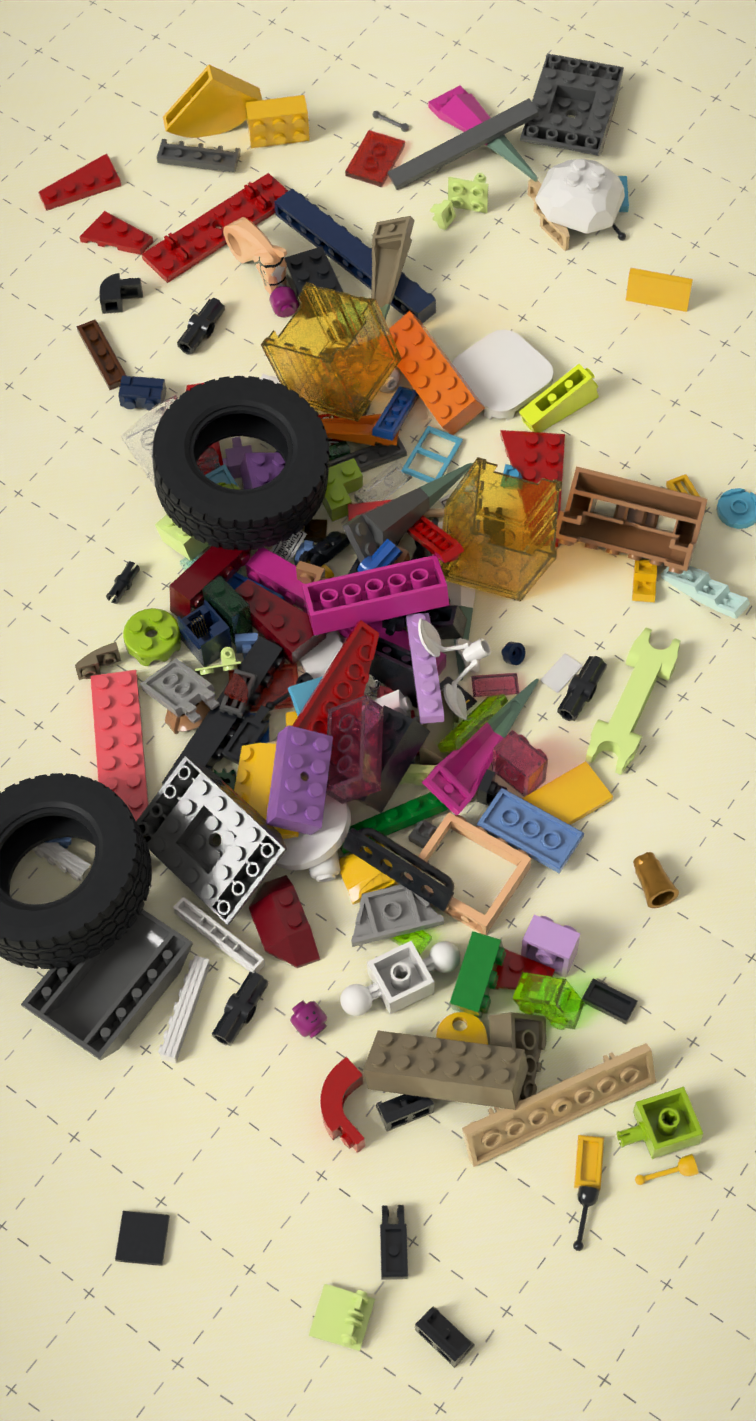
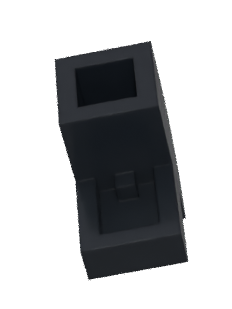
M120 273L112 274L105 278L99 288L102 314L123 312V299L143 298L141 278L120 279Z

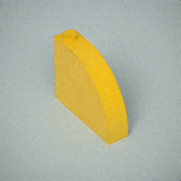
M209 64L163 116L165 130L174 135L189 138H200L227 132L247 119L245 102L262 100L260 88Z

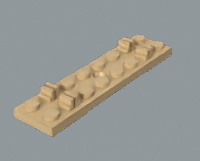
M645 1043L619 1056H615L611 1052L609 1053V1058L607 1055L603 1056L604 1063L589 1068L574 1077L565 1079L548 1089H543L524 1100H519L516 1110L494 1107V1112L492 1108H489V1116L471 1122L462 1128L469 1160L473 1167L610 1102L613 1103L656 1083L651 1048Z

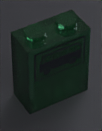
M221 576L202 588L204 600L210 604L229 626L231 642L235 646V634L253 633L249 604Z

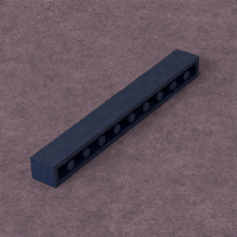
M290 189L274 201L275 214L278 218L317 248L322 246L328 257L372 290V248L362 243L360 238L353 236L344 226H340L330 215H326L317 205L309 202L303 194L296 192L294 189ZM401 272L391 306L403 315L411 311L423 324L436 313V299L431 293L423 290L417 282L410 280Z

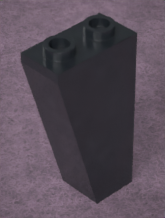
M379 637L369 674L393 691L399 689L404 697L407 696L410 699L412 706L418 708L410 651Z

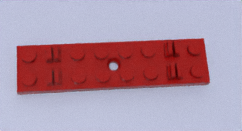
M267 173L255 182H249L248 185L245 184L244 189L173 234L170 232L168 236H164V240L141 254L142 260L168 283L226 245L227 242L223 233L225 226L242 217L257 225L275 214L274 201L288 192V190L271 174Z

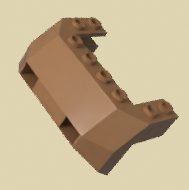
M576 466L566 508L559 513L554 538L559 539L558 543L568 546L574 545L577 542H584V547L597 550L598 546L607 548L606 552L619 555L620 552L628 554V558L641 561V557L650 559V564L663 566V563H665L664 566L669 567L668 571L682 574L683 571H688L690 568L708 499ZM597 500L616 504L614 516L594 512ZM659 515L676 519L673 532L656 528Z

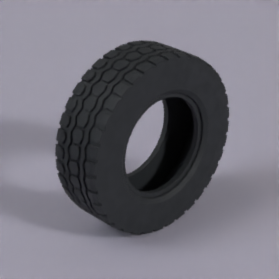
M230 376L220 377L219 380L212 379L206 381L203 385H196L191 388V391L187 390L180 395L179 399H176L169 409L167 408L156 428L152 456L154 482L158 498L169 518H172V521L179 528L182 527L183 532L191 537L194 536L196 540L202 543L207 542L210 546L217 548L221 546L223 549L234 550V548L238 550L253 548V550L264 548L266 545L268 547L276 545L279 541L283 542L291 538L292 534L295 535L312 520L323 502L329 474V443L326 430L314 408L310 407V404L303 397L300 398L298 393L292 389L288 390L287 386L278 382L275 384L272 380L265 378L262 380L254 376H248V378L244 376L230 378ZM245 436L270 444L280 453L286 464L279 475L267 484L252 489L239 490L226 488L214 483L201 472L197 462L202 453L212 444L229 437Z
M52 773L50 776L44 774L34 776V779H24L19 781V784L16 785L14 783L6 787L2 793L0 792V957L11 963L38 969V967L41 969L63 968L70 966L72 963L76 965L86 961L85 959L88 957L91 959L101 954L100 951L103 949L107 950L115 944L114 941L116 939L119 940L127 932L126 929L131 928L137 920L136 916L140 915L145 905L144 901L147 900L152 879V864L148 844L125 802L109 787L91 778L79 777L77 774L66 773V775H63L62 773ZM62 837L79 838L95 845L94 862L89 874L67 896L45 904H26L10 897V882L15 868L22 858L36 846Z

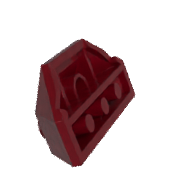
M284 875L263 883L249 906V912L265 952L291 964L295 968L319 961L320 956L311 927L294 885L288 876Z

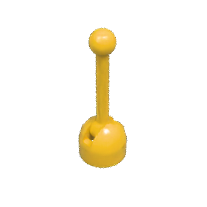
M693 1154L683 1156L679 1160L677 1167L646 1176L637 1175L635 1182L638 1185H643L645 1181L675 1172H680L688 1177L697 1175L698 1169Z

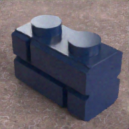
M122 376L118 393L120 406L126 409L145 408L148 411L163 410L166 397L165 379Z

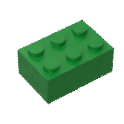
M472 931L450 1000L453 1010L466 1012L478 1018H482L483 1013H488L491 999L488 995L490 989L495 990L499 978L496 970L498 965H503L506 956L502 940Z

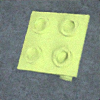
M478 173L473 181L448 177V200L451 201L452 206L487 213L489 184L486 183V176L483 173Z
M225 647L221 651L222 664L196 668L195 671H200L201 675L214 673V668L223 667V671L237 669V664H241V661L236 662L234 650L231 647Z
M324 1284L309 1336L360 1351L375 1298L368 1297L367 1293L361 1290H357V1293Z

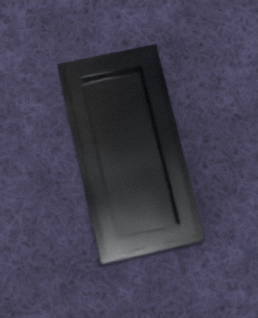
M593 978L581 1002L627 1024L638 1000Z

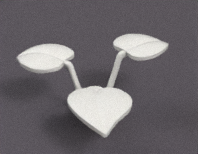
M420 618L418 623L419 637L427 652L434 657H439L440 652L457 650L467 667L451 685L446 684L444 686V697L448 706L457 716L466 721V702L462 691L457 688V683L469 671L473 673L479 671L480 660L491 654L490 646L484 638L473 643L459 638L456 640V646L443 647L441 646L440 636L434 626Z

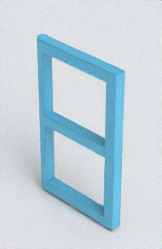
M427 426L401 472L428 483L442 477L462 444L463 439ZM429 433L456 443L447 458L421 448ZM417 453L444 463L436 478L409 469Z

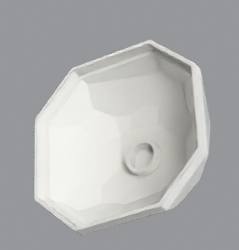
M574 159L555 165L548 170L535 201L548 221L588 234L613 226L624 201L625 193L621 180L611 170L597 161Z

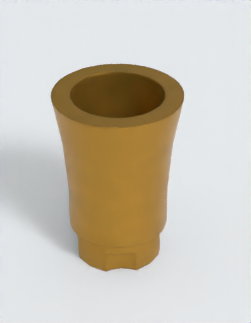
M646 852L633 860L635 873L640 881L649 908L663 907L677 898L679 895L678 889L671 882L654 853Z

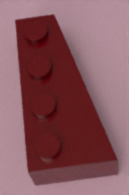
M221 546L219 548L210 547L169 585L170 611L182 619L203 606L206 598L207 602L209 599L212 601L227 581L249 561L250 548L249 550H238L235 548L234 550L223 549Z
M249 579L231 592L232 606L266 640L282 647L284 657L292 665L326 639V633L313 634L307 613Z

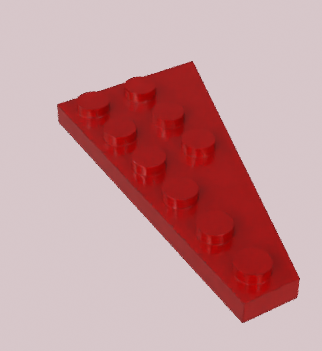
M362 620L357 622L292 725L333 736L330 766L341 774L347 768L349 755L352 752V742L358 727L365 697L364 691L369 680V670L374 659L380 634Z

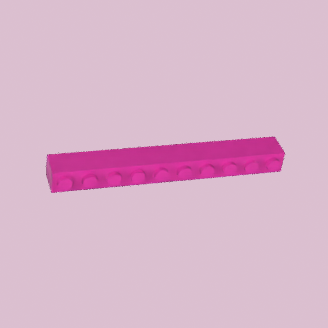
M266 548L258 549L245 564L247 577L281 594L286 602L296 605L308 614L302 588L304 583L297 580L296 566ZM382 620L367 624L380 633V638L410 651L407 631L395 632L394 635L389 636L385 633L386 629L382 628ZM354 627L338 631L343 637L348 638ZM440 652L439 657H436L438 676L446 667V654Z

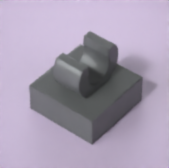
M425 820L420 821L409 835V841L423 849L438 827Z

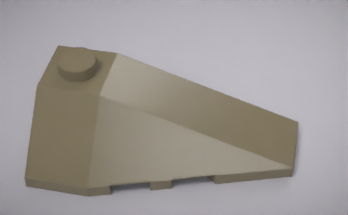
M513 1012L489 1015L491 1045L525 1050L528 1071L519 1100L535 1095L537 1092L535 1084L536 1073L541 1071L542 1063L539 1062L541 1050H545L546 1016Z

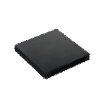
M123 1211L115 1261L163 1266L170 1216Z

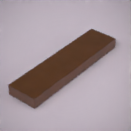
M96 319L76 326L82 341L109 390L120 387L122 376L127 375Z

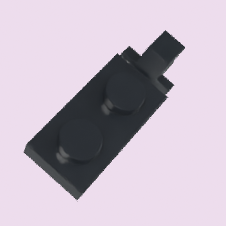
M261 705L255 716L250 714L249 717H245L222 751L224 758L239 765L242 746L259 743L269 726L267 721L271 716L270 709Z

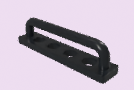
M366 827L358 831L352 828L348 832L343 844L346 850L440 910L445 911L448 908L454 895L455 887L453 880L447 874L373 828ZM363 846L368 847L372 854L367 853ZM383 859L388 860L392 867L387 866ZM404 872L409 873L413 880L408 879ZM424 885L429 886L433 893L428 892Z

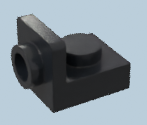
M486 770L478 788L477 802L489 806L501 787L507 790L506 787L495 782L496 772Z

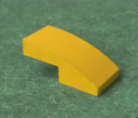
M635 560L632 601L655 603L657 565L650 564V560Z

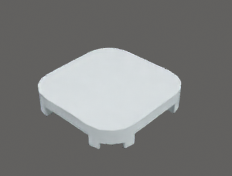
M496 330L459 354L452 362L485 407L484 416L490 420L492 417L498 419L506 418L507 421L514 418V412L548 389L553 382L554 372L549 361L520 335L510 330Z

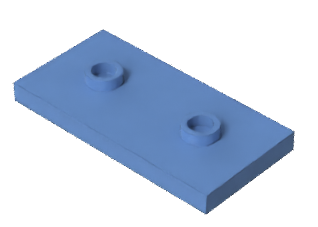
M502 787L477 823V826L485 829L489 835L495 838H502L509 846L516 850L521 849L525 851L530 858L559 874L584 837L582 831Z

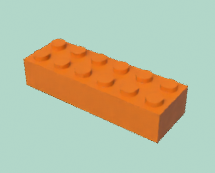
M411 311L378 338L441 427L449 434L454 435L485 409L422 322Z

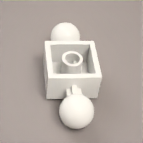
M409 941L368 961L367 972L373 984L367 987L361 984H352L346 987L341 994V1006L349 1015L361 1016L368 1012L372 1005V1000L381 997L390 1014L403 1009L434 993V980L430 972L436 970L441 973H449L455 970L460 963V951L453 943L441 941L431 948L429 957L422 960L412 941Z

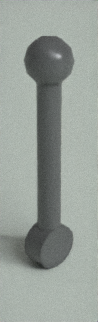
M374 111L372 114L376 119L380 118L400 127L403 132L409 130L408 124L398 123L381 115L379 111Z

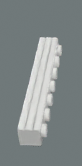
M44 842L32 849L38 857L46 858L51 865L59 866L62 872L70 873L71 877L77 881L81 880L83 882L91 870L89 863L57 843Z
M182 897L173 907L174 913L249 972L258 973L264 967L265 961L263 957L186 898Z
M194 956L193 960L189 962L188 969L190 970L184 976V987L179 990L178 997L180 998L178 1002H175L174 1015L170 1016L169 1029L164 1033L163 1039L165 1041L159 1047L158 1053L161 1060L175 1064L177 1062L210 967V961L207 958Z

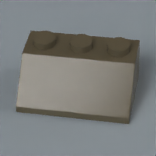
M442 691L444 722L423 724L431 732L420 748V765H437L453 751L451 750V743H456L457 729H453L454 722H459V716L450 709Z

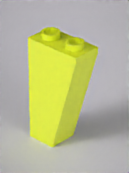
M580 364L576 365L521 409L519 414L525 425L532 432H542L599 397L597 392L598 385L593 380L595 376L589 368L584 369Z

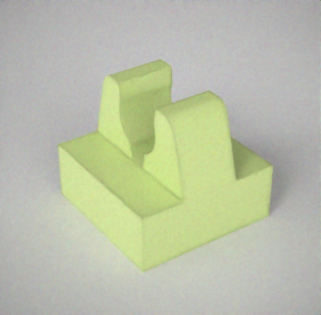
M443 200L441 204H434L430 209V212L434 213L432 219L438 223L439 229L446 230L456 217L450 200Z

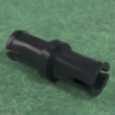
M127 562L122 573L116 576L113 587L106 595L109 601L114 597L111 603L118 604L125 591L131 588L132 580L140 571L138 565L132 569L135 564L134 562Z

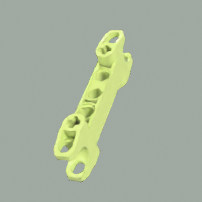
M647 627L634 641L627 656L625 665L633 667L634 670L609 723L600 719L597 720L591 732V740L585 761L592 763L602 751L615 753L618 757L615 773L620 775L633 761L640 746L642 735L636 734L633 731L658 677L667 681L670 680L676 667L681 640L674 638L668 648L662 650L655 649L649 643L652 629Z

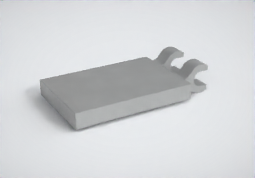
M177 658L140 683L145 693L177 717L185 714L192 723H196L201 719V716L196 713L197 708L195 706L203 700L211 710L220 705L214 699L216 695L213 685Z

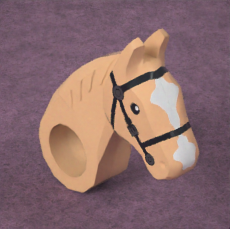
M245 217L224 227L223 233L230 251L241 263L254 260L263 279L264 287L269 294L277 287L287 285V264L284 259L287 251L284 248L272 245L266 235Z

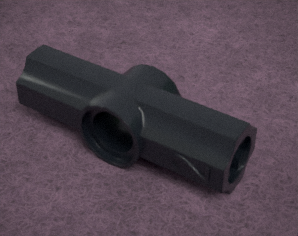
M214 297L209 299L198 314L194 313L190 317L186 331L177 342V346L183 353L188 355L194 353L204 338L208 339L212 335L216 321L225 311V306L219 299Z
M589 656L578 675L575 674L572 678L567 694L557 710V713L563 719L575 721L585 703L590 702L597 683L607 668V664L602 658Z
M249 972L238 992L233 993L228 999L224 1008V1014L212 1032V1037L218 1042L231 1046L243 1025L248 1024L257 1008L256 1004L268 986V981L262 975L256 972Z

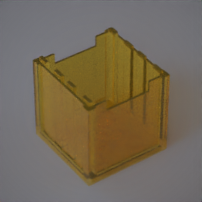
M306 282L298 296L301 306L281 333L277 336L273 330L269 337H266L261 343V347L280 384L287 386L288 390L292 389L298 393L300 398L303 397L314 410L358 422L402 358L376 299L357 297L348 293L317 287L312 283Z
M477 457L445 502L442 530L457 540L464 551L453 562L444 563L439 559L444 578L448 582L522 601L556 560L555 542L559 492L562 490V481L542 478L539 483H534L495 471L498 467L497 464Z

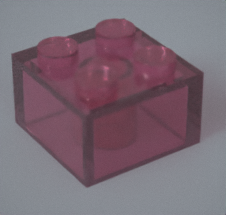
M512 730L493 748L492 771L496 772L499 777L525 797L534 792L546 781L548 764L546 754L540 749H535L522 734L518 735Z

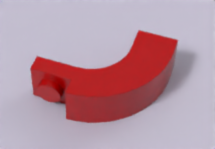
M346 1056L330 1071L324 1081L320 1097L321 1113L326 1131L332 1140L341 1134L340 1139L349 1149L353 1147L358 1153L365 1147V1138L347 1119L343 1112V1106L348 1096L363 1084V1074Z

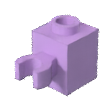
M234 437L232 438L233 448L225 449L226 458L222 459L223 465H226L233 479L241 478L240 466L244 454L252 453L251 445L242 446L241 438Z

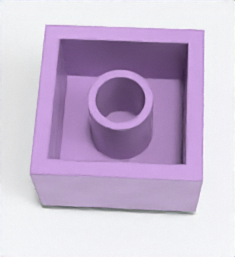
M534 915L522 940L521 956L555 969L556 974L566 978L578 951L580 933L571 926H561L554 923L549 917Z

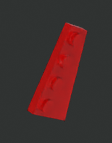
M106 153L38 192L45 210L48 211L120 187L121 181Z

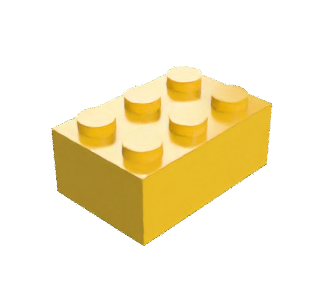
M305 95L245 102L251 148L310 141Z

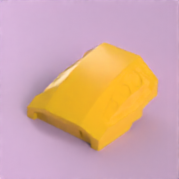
M368 847L364 848L367 853L372 854ZM354 854L339 859L340 874L353 905L361 901L362 894L389 888L398 884V882ZM383 859L387 866L392 867L388 860Z

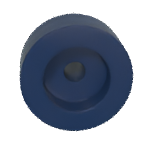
M512 641L508 642L501 651L504 661L511 665L521 664L526 653L523 644Z

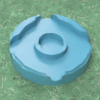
M741 488L730 489L724 492L718 500L716 508L718 517L724 524L736 529L748 528L756 523V495L752 492H746L745 489Z

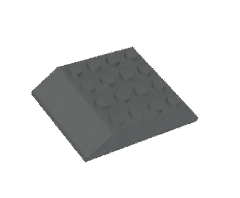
M142 909L140 915L136 916L137 920L131 928H127V932L119 940L116 939L114 941L115 944L107 950L103 949L100 951L101 954L91 959L89 957L86 958L84 962L76 965L72 963L68 967L49 969L21 1003L22 1007L99 1060L106 1058L121 1048L179 975L193 945L192 941L144 909Z

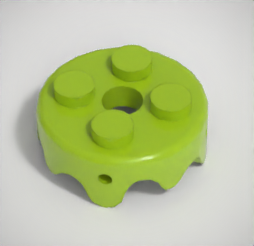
M150 608L138 611L130 617L124 626L123 638L128 654L135 657L143 666H149L154 660L165 662L175 651H179L181 648V634L178 622L173 615L165 610ZM155 630L158 632L154 637L146 636L148 631Z

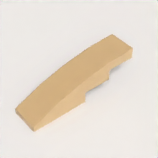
M532 179L528 180L527 195L534 200V211L540 216V227L564 251H567L570 238L567 227L546 219L535 201L542 184L538 180L537 182Z

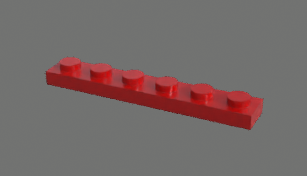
M424 516L407 531L412 538L444 563L455 561L460 556V553L464 551L457 540Z

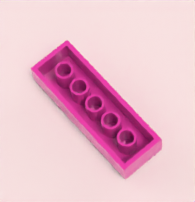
M435 555L302 584L305 605L314 635L355 627L360 620L368 624L449 605L447 583L439 560Z

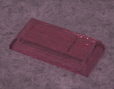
M517 673L471 676L473 697L519 694Z

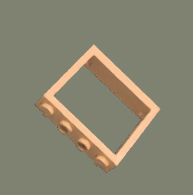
M448 812L418 857L427 862L448 830L452 829L517 866L485 915L452 897L448 908L443 911L477 932L487 935L530 870L531 858L525 851L521 849L516 850L509 846L502 838H495L489 835L482 827H475L468 823L464 817ZM406 873L405 876L408 879L413 880L412 876L409 873ZM424 885L428 892L433 893L429 886Z

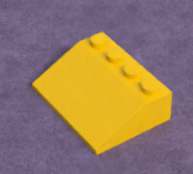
M256 743L245 745L241 749L234 791L266 820L276 744ZM274 827L283 839L294 838L299 835V832Z

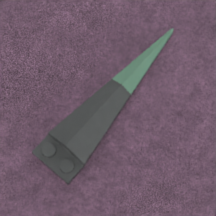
M468 463L415 490L359 514L343 525V529L359 562L361 563L366 557L372 556L387 538L395 544L474 463Z

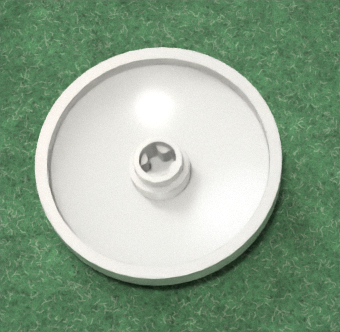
M327 785L322 828L312 835L299 833L298 837L283 839L287 850L275 865L287 870L308 869L324 862L340 848L350 829L351 813L345 799L336 789Z

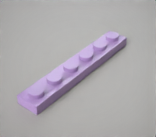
M429 613L406 615V624L420 724L444 722L436 657L429 654L424 648L418 631L420 618L430 623Z

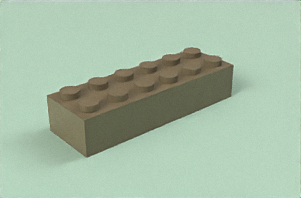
M379 1030L363 1068L367 1087L370 1090L516 1110L528 1071L524 1049Z

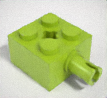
M684 1086L637 1101L633 1110L637 1126L616 1132L618 1141L621 1140L619 1144L622 1148L643 1140L651 1159L700 1144L703 1137V1131Z

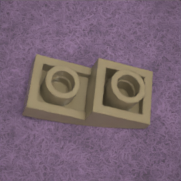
M114 642L100 647L75 664L78 679H91L90 676L101 674L100 666H110L121 661L117 643Z

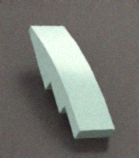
M690 566L689 570L683 571L682 574L668 571L669 567H667L660 574L662 579L681 592L734 619H737L750 605L747 597L730 592L728 585L710 579L709 572Z

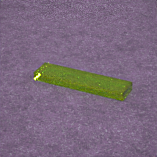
M505 694L489 696L483 700L467 716L466 721L463 720L437 745L441 752L459 750L508 702Z

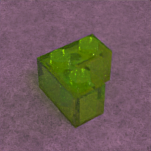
M524 972L521 974L512 998L519 1006L520 1011L530 1015L533 1013L543 1014L550 1021L551 1026L559 1030H564L565 1028L575 1029L585 1004L567 979Z

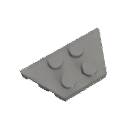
M403 885L364 893L361 897L355 930L351 939L352 947L444 925V918L430 907L428 901Z

